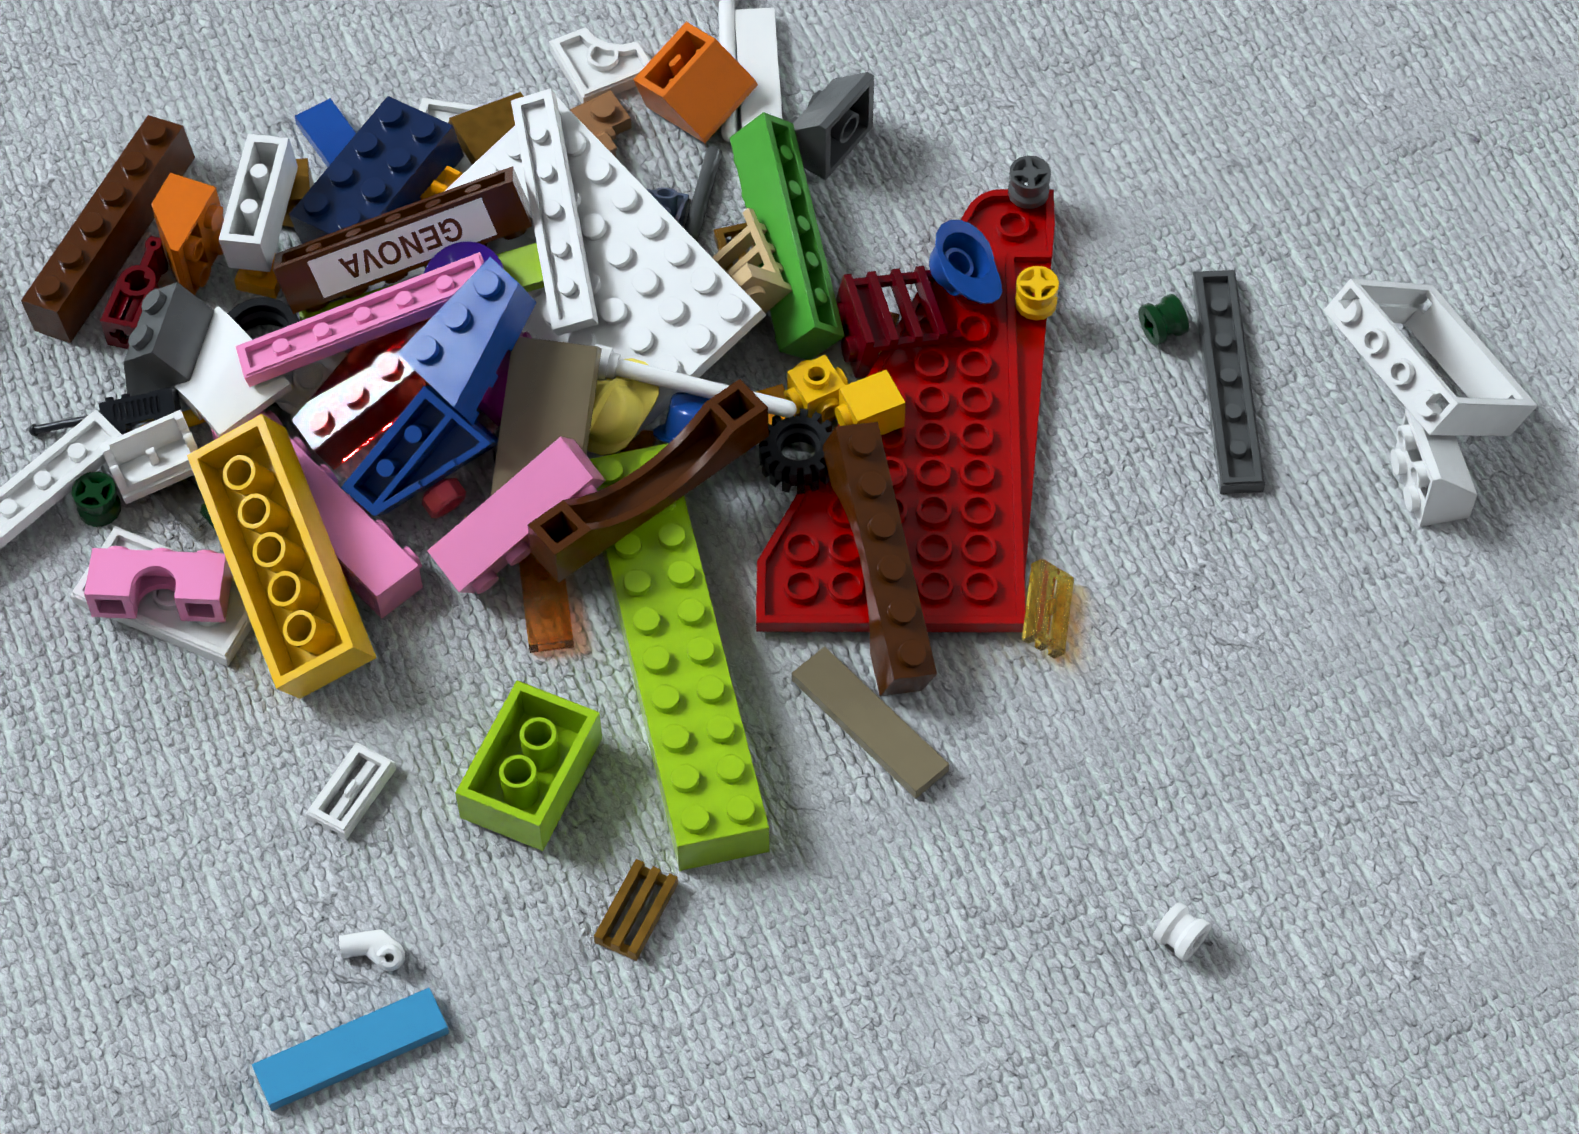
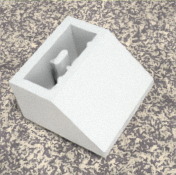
M1406 408L1402 425L1397 427L1396 448L1391 450L1390 457L1395 475H1401L1405 485L1403 495L1407 510L1409 512L1414 511L1419 527L1470 518L1477 493L1456 436L1429 435Z

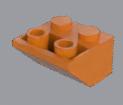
M687 21L633 79L648 109L703 143H706L758 86L756 80L715 38Z
M170 172L151 205L166 258L174 277L179 284L195 295L199 287H204L208 282L211 266L217 256L223 254L219 242L224 222L223 207L220 205L216 187Z

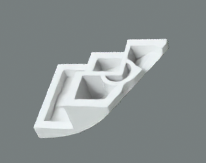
M219 306L214 309L190 381L175 385L173 388L178 390L179 396L199 420L204 418L217 436L221 437L254 418L291 391L292 388L284 375L249 387L244 379L235 346L252 339Z

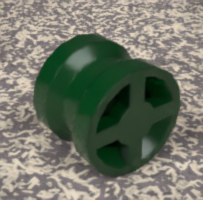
M1174 294L1164 296L1160 303L1156 305L1147 303L1139 308L1138 314L1141 327L1147 339L1153 345L1157 346L1164 343L1167 336L1172 334L1181 336L1189 331L1186 311L1179 298Z
M89 472L75 481L72 487V497L77 506L78 514L84 523L93 527H102L118 518L121 512V501L117 494L116 485L109 475L102 472ZM92 501H97L99 504H92Z

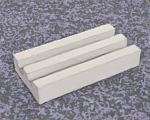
M356 742L307 810V820L313 824L317 822L322 824L323 829L330 833L332 830L337 832L338 837L346 841L395 772V762ZM361 759H366V763L344 790V794L330 814H326L324 811ZM377 766H379V769L376 771V773L374 774V776L371 778V780L369 781V783L367 784V786L364 788V790L362 791V793L359 795V797L357 798V800L355 801V803L352 805V807L350 808V810L347 812V814L345 815V817L343 818V820L340 821L341 817H342L343 814L346 812V810L348 809V807L351 805V803L353 802V800L355 799V797L358 795V793L360 792V790L363 788V786L365 785V783L367 782V780L370 778V776H371L372 773L375 771V769L377 768Z

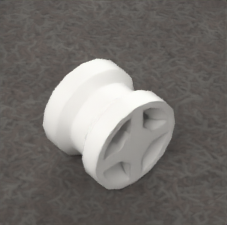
M1179 901L1162 918L1152 938L1161 945H1170L1174 948L1175 956L1184 962L1203 943L1211 929V924L1203 918H1194L1190 915L1189 907Z

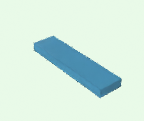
M429 987L252 1064V1067L270 1110L274 1111L449 1034V1030Z

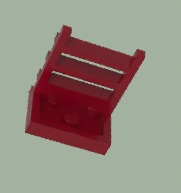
M916 266L914 272L901 273L900 268L892 269L889 275L877 276L876 271L867 272L866 277L853 278L852 274L843 275L836 297L845 335L842 338L841 350L844 361L850 362L855 379L867 377L877 361L880 351L961 341L962 335L960 330L947 331L930 285V282L935 281L931 271L925 270L924 266ZM907 284H915L932 333L923 334L906 287ZM891 286L908 336H898L881 287Z

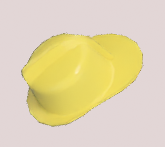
M634 358L624 359V360H628V361H632V362H636V363L648 365L646 362L640 361V360H637V359H634ZM616 376L615 379L597 380L587 450L599 455H609L626 448L653 409L659 396V386Z

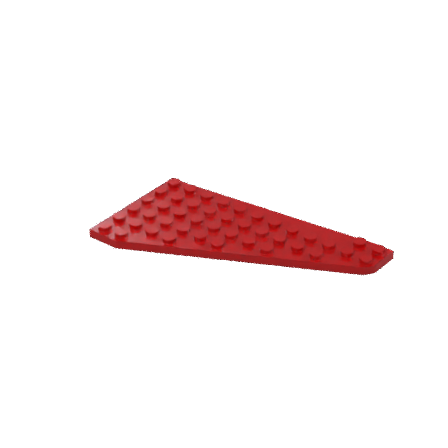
M1008 189L991 190L976 197L960 220L976 227L990 243L1002 284L1000 298L991 304H980L967 299L963 295L959 297L950 295L936 281L930 282L947 331L960 330L962 335L961 341L882 351L867 375L868 377L887 369L905 401L904 427L881 435L927 632H1025V574L1047 318L1031 320L1022 316L1016 309L1015 296L1017 278L1024 269L1032 266H1042L1051 270L1055 228L1054 189H1049L1047 201L1034 209H1023L1016 206L1008 196ZM917 292L912 300V304L923 334L932 333ZM902 318L896 327L899 337L908 336ZM819 480V489L813 492L810 486L807 485L805 486V494H797L757 560L756 632H870L865 581L857 545L847 515L839 498L832 489L830 481L825 485Z

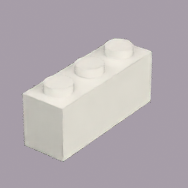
M256 134L247 135L219 236V242L229 268L270 272L298 169L289 138Z

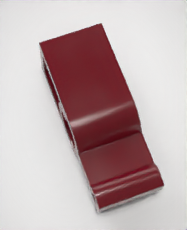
M150 236L145 241L146 251L140 265L128 267L117 280L100 319L107 345L124 349L129 348V338L126 339L127 335L130 337L133 330L137 327L142 313L141 305L144 298L150 291L159 289L158 282L160 277L168 270V261L162 240L159 237Z

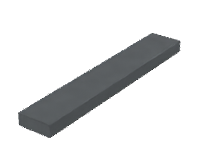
M1235 270L1193 272L1192 285L1220 494L1263 492L1265 481Z

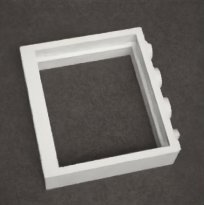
M1350 279L1324 309L1326 314L1429 435L1510 436L1538 406L1433 285ZM1429 299L1432 305L1425 312L1422 309L1424 307L1423 304ZM1394 323L1405 324L1468 398L1456 397ZM1442 395L1449 402V405L1444 410L1436 403Z

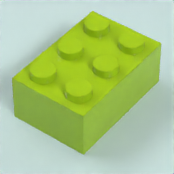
M516 680L455 792L460 818L543 851L602 740L600 712Z

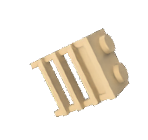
M747 208L742 213L748 226L712 258L725 269L753 243L756 244L726 273L766 314L789 294L792 288L789 283L783 281L780 273L784 269L780 263L775 262L772 253L776 250L773 244L768 243L764 234L767 232L765 225L759 223L754 209ZM762 262L764 263L761 268L758 267Z

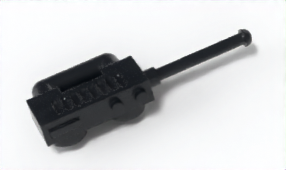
M168 387L131 397L130 394H122L121 399L116 400L113 397H107L105 402L99 403L100 410L98 412L123 435L132 431V427L136 424L155 421L181 410L178 390ZM88 415L41 425L32 424L29 427V433L32 436H38L40 433L75 427Z

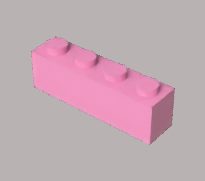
M560 436L427 551L458 592H476L481 594L498 581L499 577L496 574L507 564L511 566L516 565L531 553L527 526L530 522L562 500L579 498L597 492V488L606 480L574 439Z

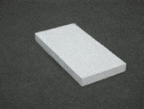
M117 526L113 528L101 547L107 549L111 546H122L130 550L171 549ZM89 567L70 594L74 604L89 609L84 592ZM233 575L225 623L181 621L174 600L175 592L168 589H157L146 594L139 603L136 619L111 618L227 667L252 629Z

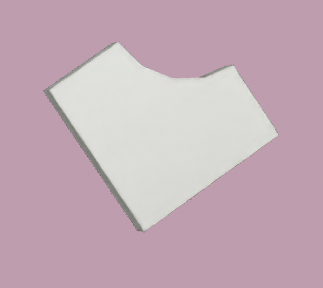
M586 27L549 41L550 52L582 104L610 90L616 95L636 87L633 79L651 60L640 41L627 44L608 43L596 38Z

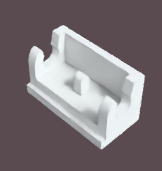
M181 410L99 445L125 504H129L194 475L187 455L197 450L198 447Z

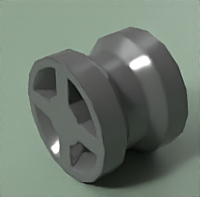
M1029 155L1020 157L1012 163L1009 172L1008 196L1016 206L1023 209H1034L1047 201L1051 178L1049 164L1042 158Z

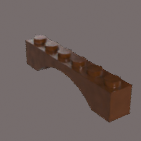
M738 379L706 401L684 429L657 455L636 471L597 492L579 498L562 500L530 522L527 526L531 553L559 583L769 436L768 407L741 379Z
M878 422L835 426L822 448L831 487L847 515L861 561L869 614L870 657L879 696L922 691L937 675L879 425Z

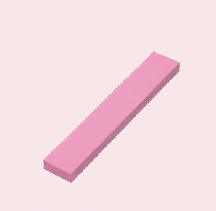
M478 252L235 346L244 379L249 387H252L432 317L484 263L481 253Z

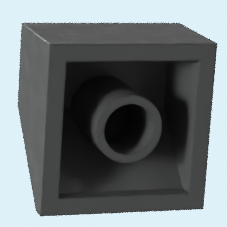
M864 72L833 79L823 91L818 90L812 96L808 107L799 117H793L789 121L794 125L803 167L806 170L826 180L873 128L874 75Z
M178 282L150 291L142 302V313L137 327L129 337L128 343L130 346L124 359L126 389L130 397L190 381L214 310Z

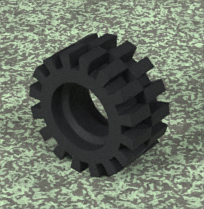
M800 409V416L785 417V419L778 415L773 416L772 425L768 423L769 436L759 443V460L764 477L769 476L770 484L774 487L782 482V491L790 493L791 486H797V494H805V486L807 485L810 486L812 492L819 489V480L826 485L830 478L822 446L832 432V423L828 419L822 423V415L817 412L814 413L812 418H809L808 409ZM803 442L813 446L816 452L808 459L792 460L782 454V449L788 444Z

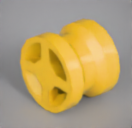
M1032 266L1024 269L1019 274L1016 283L1015 306L1017 311L1025 318L1031 320L1046 319L1056 310L1059 280L1052 270L1042 266Z

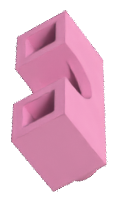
M111 546L107 549L92 548L84 596L92 617L136 619L139 603L146 594L157 589H168L175 592L174 600L181 621L225 623L232 573L225 554L212 550L177 552L167 548H155L153 550H130L122 546Z

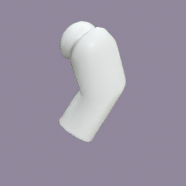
M378 929L339 935L342 959L366 955L385 971L397 970L405 961V952L401 944L383 930Z

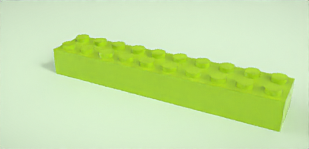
M669 443L591 458L590 461L606 480L597 488V491L618 482L636 471ZM682 496L603 551L679 871L770 852L769 825L685 497Z

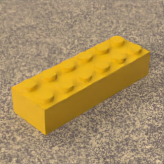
M260 414L188 454L189 463L276 689L301 699L376 659L377 657L286 428L267 416Z

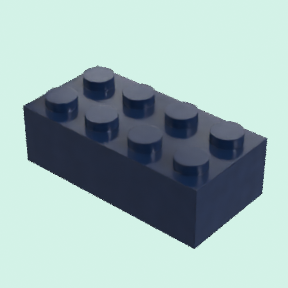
M387 96L289 213L301 244L420 201V196L442 173L446 166L455 168L464 157L454 126Z

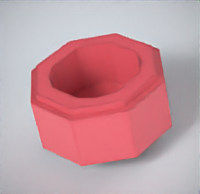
M457 478L443 479L425 492L422 505L431 518L442 517L454 510L465 500L466 491Z

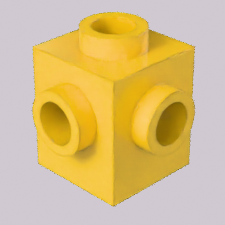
M826 355L813 360H804L793 369L787 371V390L784 391V398L795 403L797 407L795 414L797 416H800V409H808L809 418H812L814 413L817 412L822 415V422H825L827 419L833 421L837 419L835 407L839 406V387L847 385L848 380L840 367L834 368Z

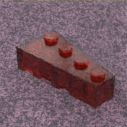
M432 317L353 347L292 419L313 451L333 470L389 428L423 386H430L398 352Z

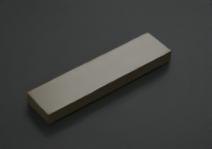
M825 646L792 672V681L915 799L949 772V763Z

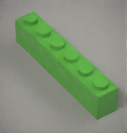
M763 112L730 137L734 163L737 167L742 198L746 209H754L759 223L765 225L767 232L764 234L768 243L773 244L776 250L772 253L775 262L780 263L784 269L780 274L783 281L789 283L792 288L789 294L770 309L779 352L811 360L845 337L794 125L789 121ZM762 262L758 267L761 268L764 263Z

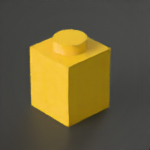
M886 369L839 387V406L835 407V415L840 426L878 422L880 434L884 435L904 427L905 401Z

